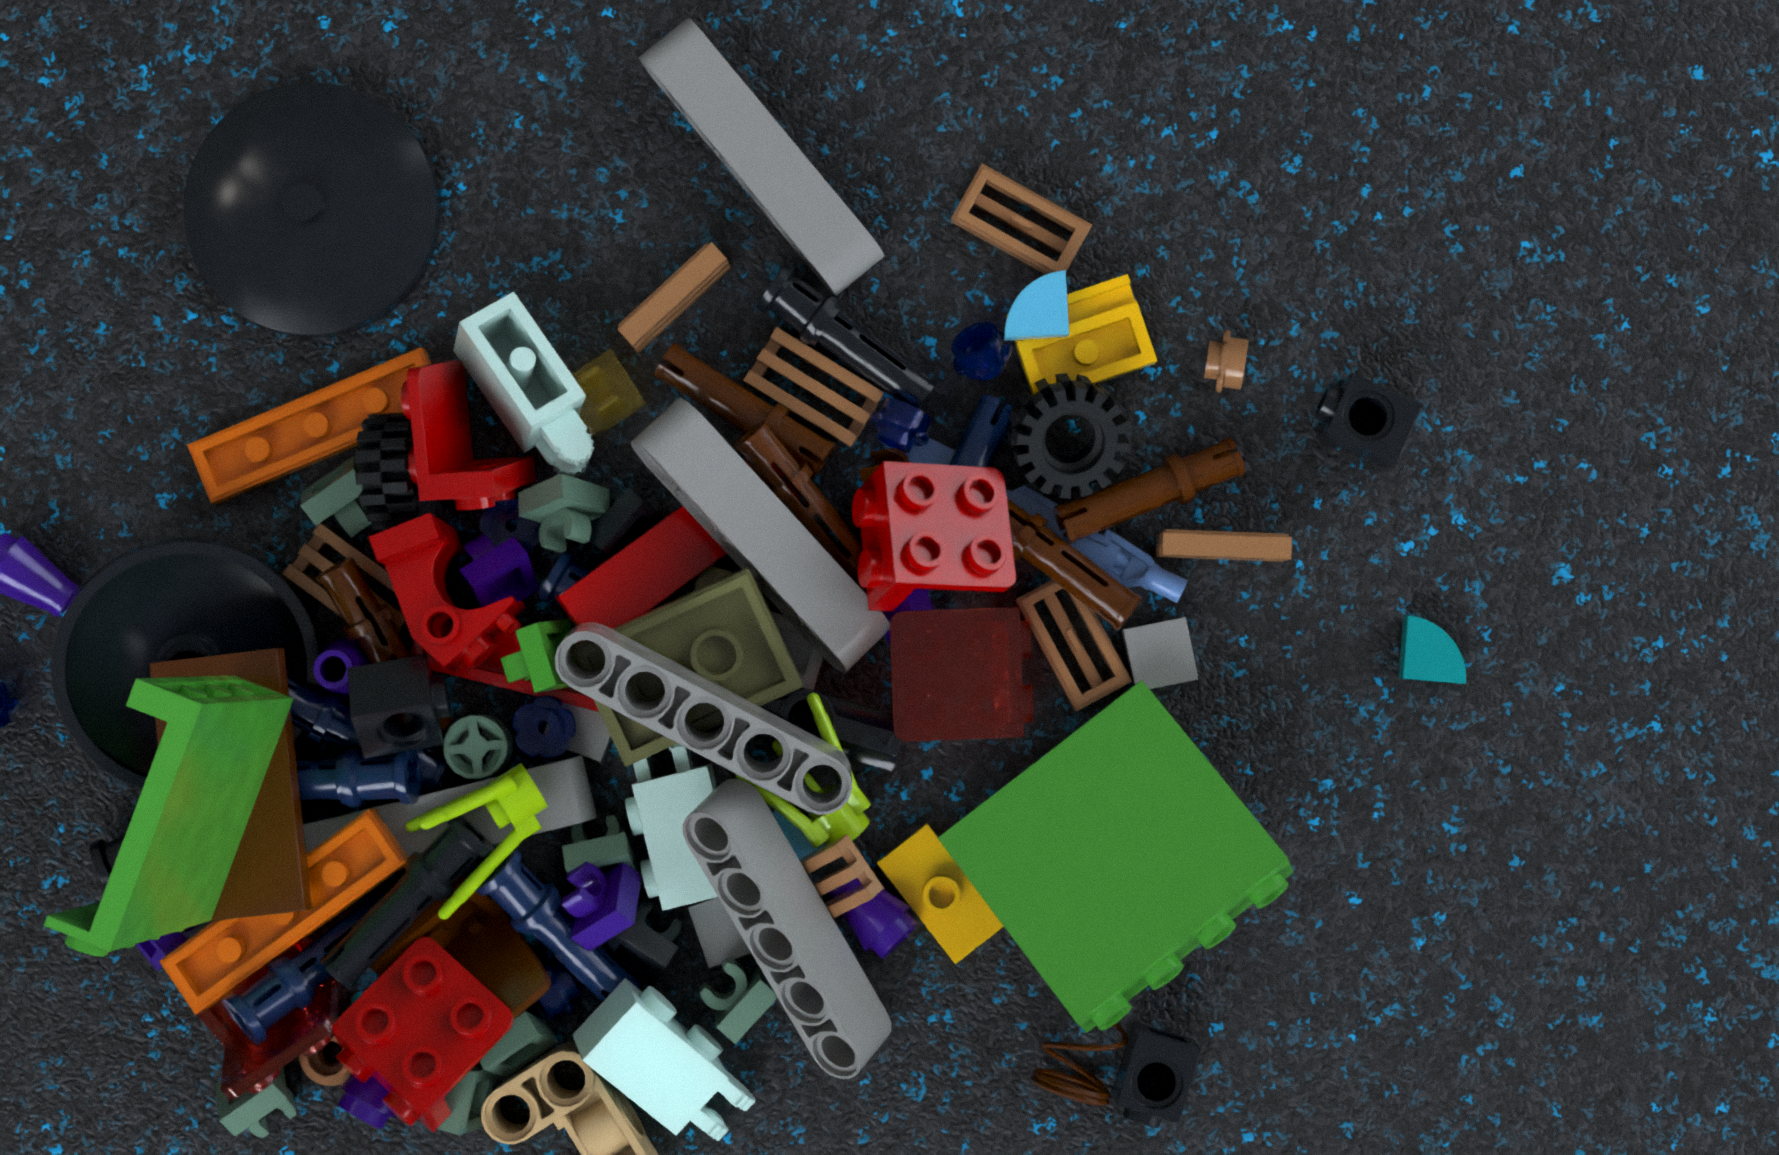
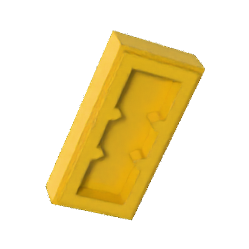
M928 823L924 824L877 861L882 871L955 964L1004 927L938 840V836Z

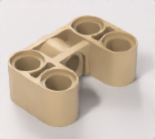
M567 1042L557 1046L503 1080L486 1098L481 1109V1121L485 1131L493 1140L502 1144H517L525 1141L554 1123L558 1130L566 1129L581 1155H659L647 1137L644 1127L629 1100L620 1090L582 1061L575 1042ZM562 1060H571L577 1063L585 1074L584 1087L577 1090H568L561 1087L554 1076L555 1064ZM516 1095L523 1098L530 1109L529 1121L523 1124H514L507 1121L500 1110L501 1097Z

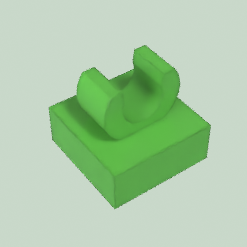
M569 619L537 622L515 631L521 651L501 658L508 683H513L523 678L525 681L531 680L535 693L570 687L561 680L555 667L557 648L572 629Z

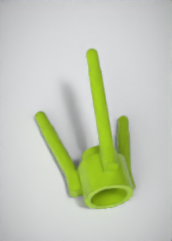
M815 692L808 694L807 702L822 740L843 752L819 695ZM776 739L773 741L772 747L780 756L783 752V747L779 740ZM808 771L804 775L805 783L815 792L826 793L836 788L835 784H830L821 789ZM836 771V773H837V775H838V777H839V780L841 781V777H840L838 771ZM853 773L851 794L849 800L841 809L831 814L823 815L808 812V817L787 800L735 774L738 779L746 781L756 788L767 804L801 830L814 848L822 844L826 846L847 834L853 841L870 823L869 818L863 811L868 809L871 803L858 787Z
M522 763L487 783L488 785L431 809L406 822L405 829L407 832L412 833L420 829L427 830L485 805L499 829L510 823L514 826V829L438 910V916L441 919H448L524 839L542 829L535 815L548 808V805Z

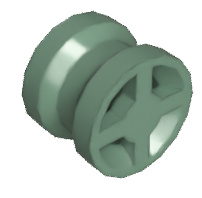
M470 715L459 719L449 728L444 738L443 752L447 764L455 773L469 779H481L499 773L509 764L514 754L515 741L511 729L503 720L493 715Z

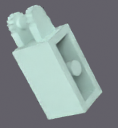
M515 292L460 321L453 351L463 362L464 367L522 451L525 453L536 446L546 462L554 466L553 471H556L558 474L563 473L572 477H580L582 472L585 473L586 466L589 464L588 459H590L594 451V440L591 439L592 434L586 432L587 427L579 417L586 394Z
M680 744L669 747L676 768L674 773L655 777L651 756L633 763L637 782L632 784L634 797L625 799L626 812L634 836L644 834L650 858L640 861L644 886L649 898L659 896L662 911L718 897L683 835L685 818L717 788L712 763L693 767L690 750Z
M625 978L573 1034L582 1061L673 1134L677 1135L691 1121L713 1139L719 1141L728 1132V1127L724 1123L723 1118L714 1109L708 1108L705 1104L718 1091L733 1106L747 1111L756 1101L753 1094L724 1069L718 1057L723 1049L706 1030L697 1024H694L688 1030L673 1018L677 1011L660 992L651 986H648L642 992Z

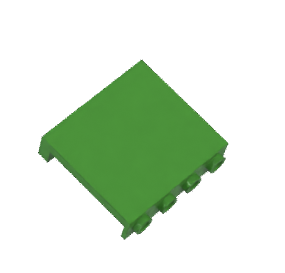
M235 675L136 678L126 706L166 721L167 724L101 901L47 915L43 926L66 934L64 943L68 947L88 955L104 957L107 956L108 952L122 948H133L135 944L147 940H158L160 936L173 932H183L186 928L211 921L294 698Z
M1142 680L938 837V840L1075 1022L1086 1033L1095 1026L1100 1031L1106 1030L1120 1021L1132 1008L1128 1002L1131 998L1148 985L1152 990H1156L1174 979L1184 968V964L1180 960L1201 944L1205 949H1210L1223 941L1236 927V923L1233 921L1234 918L1252 904L1260 909L1277 899L1289 885L1285 879L1293 873L1288 857Z

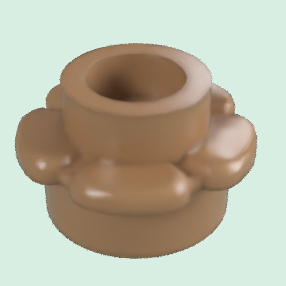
M1230 330L1224 332L1222 342H1209L1204 378L1217 380L1215 390L1221 393L1222 387L1241 390L1249 339L1230 337Z

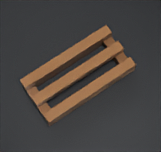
M983 163L951 217V222L1045 275L1056 271H1067L1092 227V224ZM986 184L1071 231L1073 234L1070 240L1067 242L981 194L983 187ZM973 206L1061 254L1057 262L970 214V210Z
M712 242L710 244L706 243L618 324L619 328L617 330L640 353L731 269L727 258Z
M778 327L774 329L766 347L761 350L756 363L743 380L745 384L776 403L787 407L794 414L850 448L853 447L884 397L883 391ZM781 347L866 398L861 408L778 358L776 355ZM768 368L854 419L848 430L764 379L763 376Z
M323 523L318 524L313 531L314 536L308 544L305 543L297 553L299 554L298 558L293 564H289L283 572L285 577L342 617L323 585L306 573L311 564L322 572L335 565V563L320 553L325 545L328 544L346 558L353 557L358 567L395 593L384 566ZM372 591L380 605L387 604L394 616L389 621H391L399 636L407 625L402 610L400 609L399 611Z
M1165 529L1156 535L1155 557L1283 562L1291 560L1292 537H1288V534Z
M1051 580L1017 598L1015 602L1074 711L1077 712L1132 682L1095 612L1068 593L1113 675L1110 679L1102 681L1055 595V592L1063 588ZM1041 600L1046 604L1091 689L1082 694L1033 604Z
M848 834L799 859L807 874L842 856L848 863L847 866L813 883L820 896L856 878L861 882V885L824 903L832 918L872 900L884 888Z

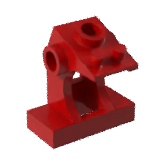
M427 513L368 537L376 560L386 567L411 637L443 667L456 672L463 666L468 670L474 669L497 648L498 643L493 639L497 634L503 631L512 636L516 633V630L522 627V624L516 617L525 609V605L522 601H516L513 596L477 609L465 610L455 606L447 591L445 577L452 559L465 552L463 551L457 530L433 514ZM453 621L452 630L446 636V629L448 625Z

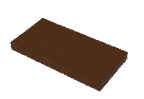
M284 648L149 663L151 678L235 675L289 696ZM291 708L211 921L312 909ZM155 717L159 746L167 722Z

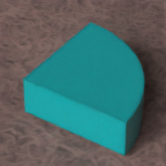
M1409 615L1403 616L1398 679L1466 684L1464 660L1453 639L1439 626L1426 619Z

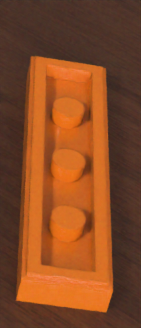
M420 347L187 444L210 502L212 504L222 503L358 446L359 444L356 441L359 431H363L361 424L364 419L369 418L368 415L403 412L401 405L402 385L407 381V372L410 368L431 364L426 350Z
M375 808L368 809L306 854L312 909L214 921L159 961L195 1015L210 1008L268 966L275 958H279L408 863V855Z

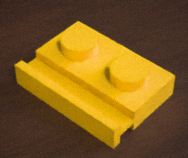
M1128 274L1067 294L1068 337L1014 340L1032 396L1039 391L1035 382L1045 378L1049 385L1055 384V374L1067 373L1071 381H1076L1077 374L1088 377L1094 385L1097 382L1100 383L1154 365L1157 362L1139 305L1135 301L1130 286L1131 282Z

